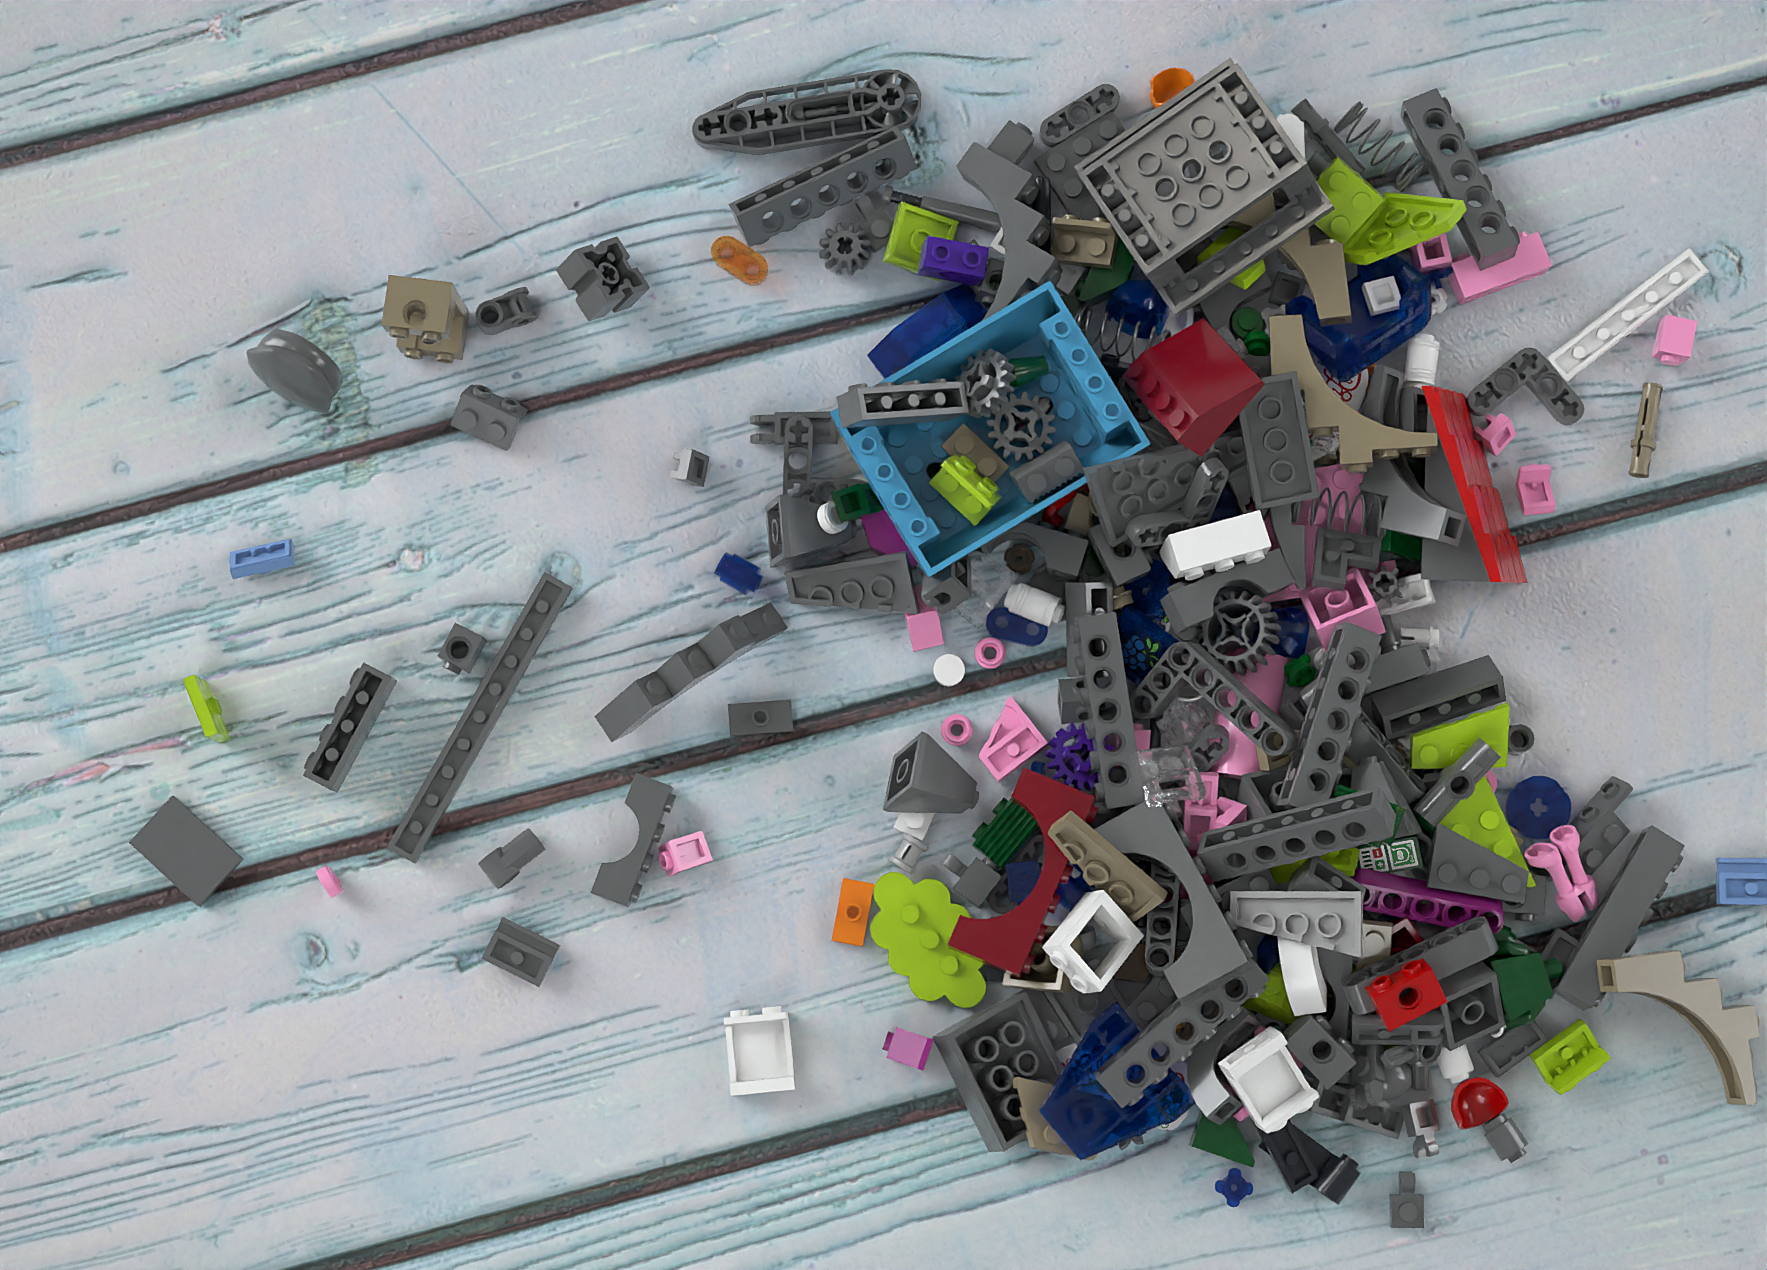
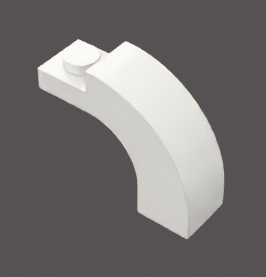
M1277 937L1283 979L1294 1016L1326 1012L1327 987L1320 969L1316 946Z

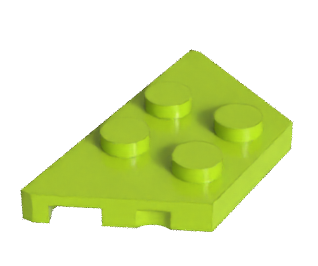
M1484 775L1476 783L1473 794L1467 799L1460 800L1439 824L1529 871L1491 786ZM1530 871L1527 888L1536 886Z

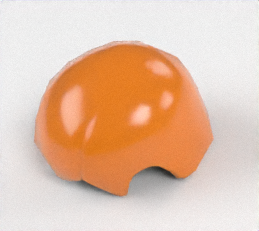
M1173 67L1162 70L1150 81V100L1152 106L1155 109L1159 108L1195 82L1193 74L1185 68Z

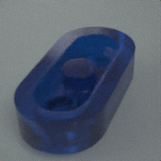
M1006 607L993 609L986 618L987 632L998 640L1027 647H1036L1045 641L1048 634V626L1009 612V608ZM1003 617L1007 620L1008 625L1004 628H999L996 625V619ZM1027 626H1037L1038 633L1036 635H1029L1026 631Z

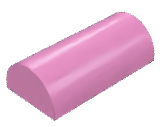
M1238 648L1232 653L1229 651L1226 656H1238L1247 652V650ZM1267 653L1264 657L1268 662L1267 665L1264 666L1260 662L1256 663L1257 672L1253 673L1247 667L1245 676H1240L1237 674V671L1233 675L1279 716L1277 709L1281 707L1286 677L1284 666L1288 664V659L1277 654L1271 656ZM1232 690L1229 691L1227 696L1228 703L1231 706L1235 705L1237 699L1236 694ZM1215 708L1213 724L1222 725L1228 730L1229 749L1207 772L1218 773L1220 777L1241 780L1243 774L1262 771L1259 767L1255 743ZM1254 711L1250 720L1254 727H1258L1260 717ZM1210 737L1209 746L1215 741L1221 743L1220 737L1217 739Z

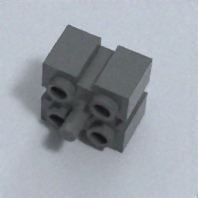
M618 236L601 241L595 248L591 244L575 249L556 269L567 289L576 291L578 294L576 303L588 322L606 316L611 310L616 313L631 308L650 289L637 267L633 269L627 262L630 255Z

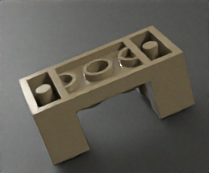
M389 275L381 325L386 332H390L389 336L397 338L396 346L401 353H404V357L420 360L423 359V355L433 356L436 361L442 363H453L454 359L463 360L469 310L453 282ZM424 341L431 342L434 344H426L424 343Z

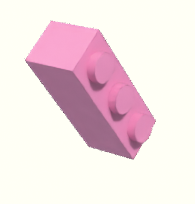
M1527 231L1518 233L1520 243L1515 257L1481 271L1474 257L1470 256V253H1464L1453 258V263L1446 270V274L1459 305L1545 274L1552 267V264L1539 233L1536 232L1528 235Z

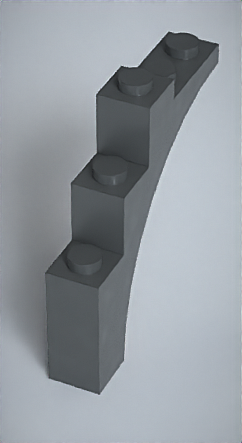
M973 142L956 167L963 179L982 192L997 210L1004 233L1005 244L1002 280L994 302L983 319L985 320L1048 281H1051L1055 287L1060 281L1063 270L1056 257L1038 248L1047 241L1051 227L1044 215L1027 206L1035 200L1040 188L1033 174L982 145Z
M1375 364L1361 415L1387 427L1400 429L1399 404L1405 373ZM1399 453V458L1380 459L1379 455H1373L1374 467L1367 468V472L1363 475L1360 490L1387 498L1380 527L1399 534L1458 547L1467 515L1450 510L1431 498L1417 482L1408 466L1405 453Z
M771 602L741 617L737 615L718 624L699 642L674 654L656 671L635 680L594 717L610 741L614 742L632 733L650 717L708 676L759 645L782 634L788 627Z

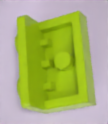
M1580 1018L1529 1055L1544 1082L1559 1095L1574 1089L1580 1081L1591 1073L1598 1071L1603 1064L1611 1059L1608 1052L1599 1046L1587 1024Z

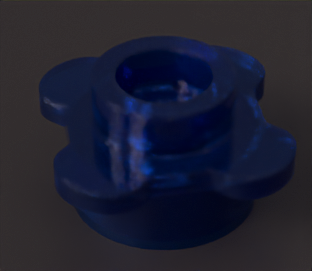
M1232 1168L1223 1180L1216 1181L1215 1191L1223 1194L1227 1199L1226 1203L1228 1206L1237 1207L1240 1204V1200L1246 1195L1253 1193V1185L1250 1182H1246L1241 1176L1239 1169ZM1233 1184L1237 1186L1235 1191L1231 1190Z

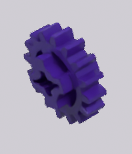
M1070 723L1066 730L1061 728L1055 733L1057 738L1053 737L1048 744L1053 749H1049L1045 756L1052 758L1053 761L1047 765V769L1056 770L1057 773L1053 776L1054 780L1063 778V784L1065 785L1074 784V788L1077 790H1081L1084 785L1087 791H1091L1094 788V783H1099L1097 771L1087 776L1089 768H1091L1089 752L1094 751L1092 739H1087L1084 723L1079 725L1078 729L1074 723ZM1106 735V737L1103 740L1104 748L1108 751L1113 750V745L1106 746L1104 743V741L1108 738V735ZM1074 739L1072 746L1063 747L1066 741ZM1111 768L1109 769L1108 776L1113 772Z

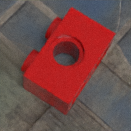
M1423 958L1409 961L1400 970L1391 975L1380 976L1371 985L1365 987L1381 1022L1389 1032L1448 1002L1432 968ZM1411 987L1407 995L1399 997L1400 992L1404 988Z

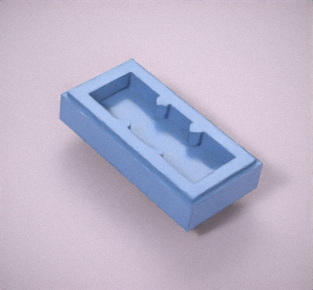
M292 539L230 552V573L233 579L255 574H266L272 570L295 565Z

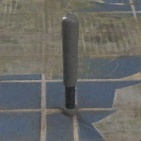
M886 186L882 203L885 205H889L890 202L895 204L905 202L982 229L999 232L1002 227L997 212L927 196L908 195L907 193L894 191L892 186Z

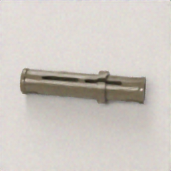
M1644 383L1642 386L1643 391L1635 439H1632L1630 444L1633 452L1630 470L1628 471L1630 476L1636 478L1649 477L1651 455L1656 450L1654 437L1663 386L1657 383Z

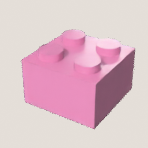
M1357 567L1346 571V584L1343 591L1310 586L1298 591L1307 616L1325 654L1334 626L1337 624L1350 622L1378 635L1386 632L1377 605Z

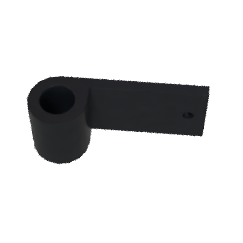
M1293 1125L1319 1175V1178L1309 1183V1185L1339 1205L1361 1174L1356 1170L1359 1164L1344 1153L1341 1157L1336 1156ZM1262 1140L1258 1147L1269 1154Z

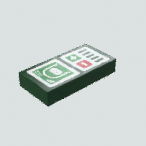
M1418 834L1394 838L1392 846L1382 844L1380 849L1367 844L1354 847L1360 850L1357 862L1358 868L1394 873L1424 867Z

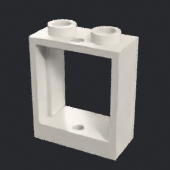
M1104 890L1086 892L1042 948L1050 956L1052 964L1062 969L1071 979L1070 983L1076 990L1082 993L1101 992L1144 935ZM1091 917L1116 943L1095 972L1089 968L1070 946Z

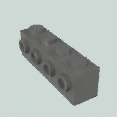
M936 379L926 384H921L920 380L904 382L901 385H894V382H884L876 384L875 387H867V384L863 383L851 385L848 387V392L837 396L842 428L949 421L969 413L964 381L947 382V379Z
M1486 655L1370 694V701L1375 722L1385 738L1391 740L1506 701L1503 676L1490 656Z
M364 662L361 668H357L354 671L349 682L351 686L346 696H342L334 709L336 714L331 724H327L319 737L321 742L316 752H312L306 760L304 777L338 793L397 680Z

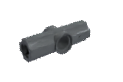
M1479 737L1453 765H1449L1442 770L1436 784L1413 808L1435 827L1436 823H1440L1460 800L1467 799L1473 794L1476 783L1501 756ZM1463 776L1461 786L1455 789L1451 788L1453 779Z

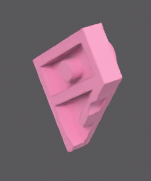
M1010 696L978 757L997 783H1000L1049 745L1012 696Z

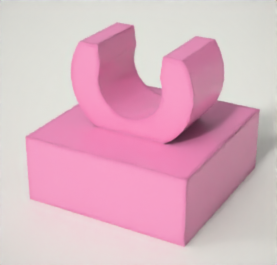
M1502 413L1496 418L1493 415L1487 414L1485 419L1489 426L1485 430L1478 426L1474 428L1478 438L1483 441L1486 450L1496 457L1516 436V431L1510 418Z

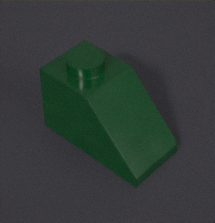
M1201 1110L1199 1111L1189 1146L1253 1168L1255 1160L1235 1120L1228 1118L1221 1125H1218L1206 1118Z

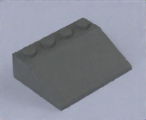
M1021 991L932 1036L989 1152H1004L1027 1138V1127L1022 1120L1019 1109L1022 1105L1018 1090L1013 1087V1077H1021L1074 1089L1026 991Z

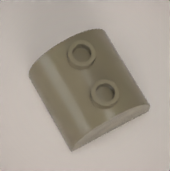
M1048 925L1049 927L1041 944L1035 943L1031 954L1035 955L1036 958L1029 974L1023 972L1020 979L1005 972L1002 985L1011 988L1069 993L1074 989L1070 983L1071 979L1062 969L1052 964L1050 956L1042 948L1059 926ZM1078 934L1070 946L1083 960V946Z

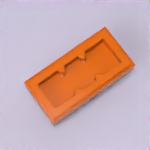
M843 878L831 941L863 947L874 889L873 883Z

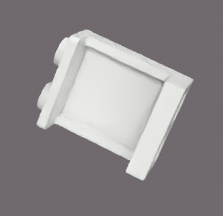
M781 1006L762 1008L761 1015L751 1016L749 1009L730 1011L731 1018H724L731 1096L795 1090L789 1012H782Z
M1271 1026L1218 1063L1255 1125L1266 1133L1282 1129L1287 1124L1289 1118L1296 1113L1307 1111L1312 1107L1313 1101L1319 1098L1318 1092L1310 1087L1285 1047L1288 1044L1285 1037Z

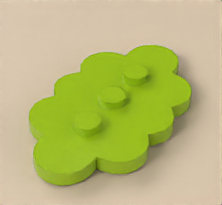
M889 872L882 875L874 887V899L881 911L872 919L870 933L873 941L879 947L889 950L888 963L891 969L899 975L909 976V987L912 993L921 1000L935 1001L945 995L951 1003L961 1008H970L977 1005L983 999L986 991L985 980L978 970L984 963L949 949L947 945L959 916L971 918L969 912L963 906L951 903L950 893L941 881L924 879L914 885L906 875L899 872Z

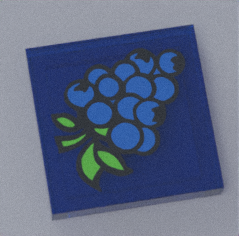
M1129 604L1118 618L1117 624L1125 676L1139 686L1168 648L1179 641Z

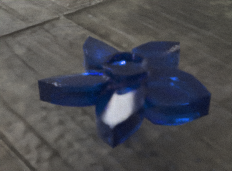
M1452 267L1440 271L1437 269L1429 272L1428 275L1416 279L1417 285H1427L1430 282H1434L1436 289L1442 288L1440 279L1447 278L1454 271Z

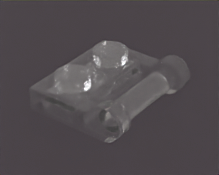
M1187 744L1139 750L1131 756L1145 791L1144 802L1147 807L1154 808L1161 806L1162 803L1187 799L1195 802L1205 798L1206 789ZM1185 779L1187 786L1161 790L1158 783Z

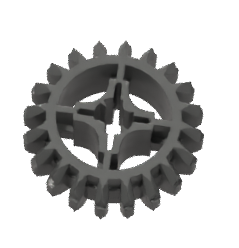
M1231 591L1229 600L1223 594L1219 595L1220 603L1218 605L1213 603V617L1197 626L1203 629V632L1194 637L1200 640L1201 646L1232 674L1237 671V674L1240 676H1245L1247 667L1251 672H1257L1256 663L1260 662L1264 666L1267 665L1268 662L1264 658L1267 653L1271 656L1276 655V652L1271 648V644L1280 643V639L1273 635L1281 631V627L1274 623L1278 616L1275 612H1270L1272 606L1268 602L1262 603V598L1259 595H1254L1251 598V594L1248 591H1243L1240 597L1236 591ZM1239 611L1250 612L1248 615L1243 614L1236 619L1229 617V615ZM1220 624H1222V634L1217 638L1218 642L1216 643L1217 630ZM1260 624L1259 636L1256 643H1254L1253 635L1258 629L1257 625ZM1231 625L1242 632L1241 636L1245 642L1240 638H1236L1234 635L1235 631L1231 628ZM1238 648L1247 650V652L1238 656H1226L1229 651L1232 653Z

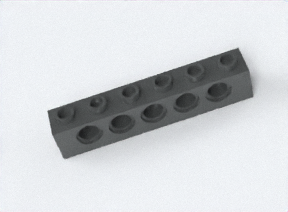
M1435 88L1403 101L1400 117L1419 154L1427 162L1426 167L1442 198L1464 201L1467 211L1456 225L1481 271L1515 257L1520 238L1515 227H1510L1505 219L1506 211L1502 202L1495 200L1491 192L1492 184L1486 174L1482 175L1474 149H1469L1464 141L1465 133L1461 124L1454 122L1448 99L1441 97L1438 89ZM1435 123L1441 128L1432 129L1428 124ZM1450 149L1455 154L1447 155L1444 154L1441 150ZM1464 175L1468 180L1460 181L1455 176ZM1478 201L1482 206L1473 207L1468 202ZM1491 227L1496 232L1486 233L1482 228Z
M896 125L730 203L729 207L749 247L761 245L781 232L795 229L800 223L823 216L826 211L834 207L849 204L854 198L866 192H874L883 184L894 179L906 177L909 172L917 169L906 137ZM885 159L881 165L875 166L879 160ZM857 172L853 178L847 179L850 174ZM829 185L827 190L819 192L822 187ZM801 198L798 204L791 206L793 201ZM773 212L770 217L763 219L765 214Z
M1110 611L1073 617L1074 625H1070V635L1072 643L1078 644L1079 656L1075 657V667L1077 675H1082L1084 688H1080V699L1082 707L1088 708L1089 720L1084 721L1087 739H1092L1094 751L1089 752L1090 764L1093 771L1097 770L1099 783H1094L1097 802H1102L1103 807L1106 809L1141 804L1145 799L1116 612ZM1094 638H1100L1104 644L1102 653L1097 656L1091 655L1088 649L1090 641ZM1099 670H1105L1109 675L1108 683L1104 687L1098 688L1093 681L1094 675ZM1109 701L1114 708L1113 714L1107 719H1102L1098 713L1099 706L1103 702ZM1115 733L1119 740L1118 745L1115 749L1108 751L1104 748L1103 740L1106 735ZM1114 765H1120L1123 768V776L1117 782H1111L1108 777L1109 769Z
M1350 622L1334 626L1298 736V743L1293 752L1276 806L1291 810L1332 799L1330 795L1333 785L1338 782L1342 773L1340 764L1343 754L1348 751L1351 745L1352 737L1350 733L1353 724L1357 722L1361 714L1360 702L1362 696L1368 690L1371 683V676L1369 674L1372 665L1377 661L1381 652V647L1379 646L1381 635ZM1349 654L1352 655L1355 660L1354 669H1352L1348 664ZM1340 684L1345 689L1344 699L1338 694V686ZM1330 714L1333 715L1336 721L1334 729L1328 724ZM1320 744L1323 745L1326 750V756L1324 760L1321 759L1318 754V748ZM1310 775H1313L1316 780L1314 790L1308 784Z
M1378 786L1203 832L1197 855L1214 882L1233 879L1243 874L1255 871L1261 872L1267 868L1292 864L1298 860L1314 856L1320 857L1326 853L1351 849L1357 845L1373 841L1385 840L1393 836L1396 814L1381 787Z
M1252 958L1248 959L1252 969L1234 978L1239 980V988L1236 992L1232 994L1226 993L1225 983L1184 1006L1177 999L1093 1072L1095 1078L1121 1108H1124L1127 1104L1132 1106L1137 1103L1144 1095L1142 1091L1151 1083L1155 1085L1161 1082L1167 1076V1069L1176 1061L1178 1063L1185 1061L1192 1054L1193 1050L1191 1048L1200 1040L1205 1042L1210 1039L1218 1030L1216 1026L1224 1019L1231 1020L1242 1010L1240 1005L1248 998L1254 999L1264 992L1267 987L1265 984L1270 979ZM1207 1000H1213L1215 1002L1213 1012L1208 1015H1202L1200 1013L1201 1005ZM1190 1022L1191 1028L1189 1033L1185 1036H1177L1175 1031L1178 1024ZM1158 1043L1166 1044V1051L1163 1056L1158 1058L1151 1056V1049L1154 1045ZM1140 1065L1142 1071L1137 1078L1129 1079L1126 1077V1072L1130 1066Z

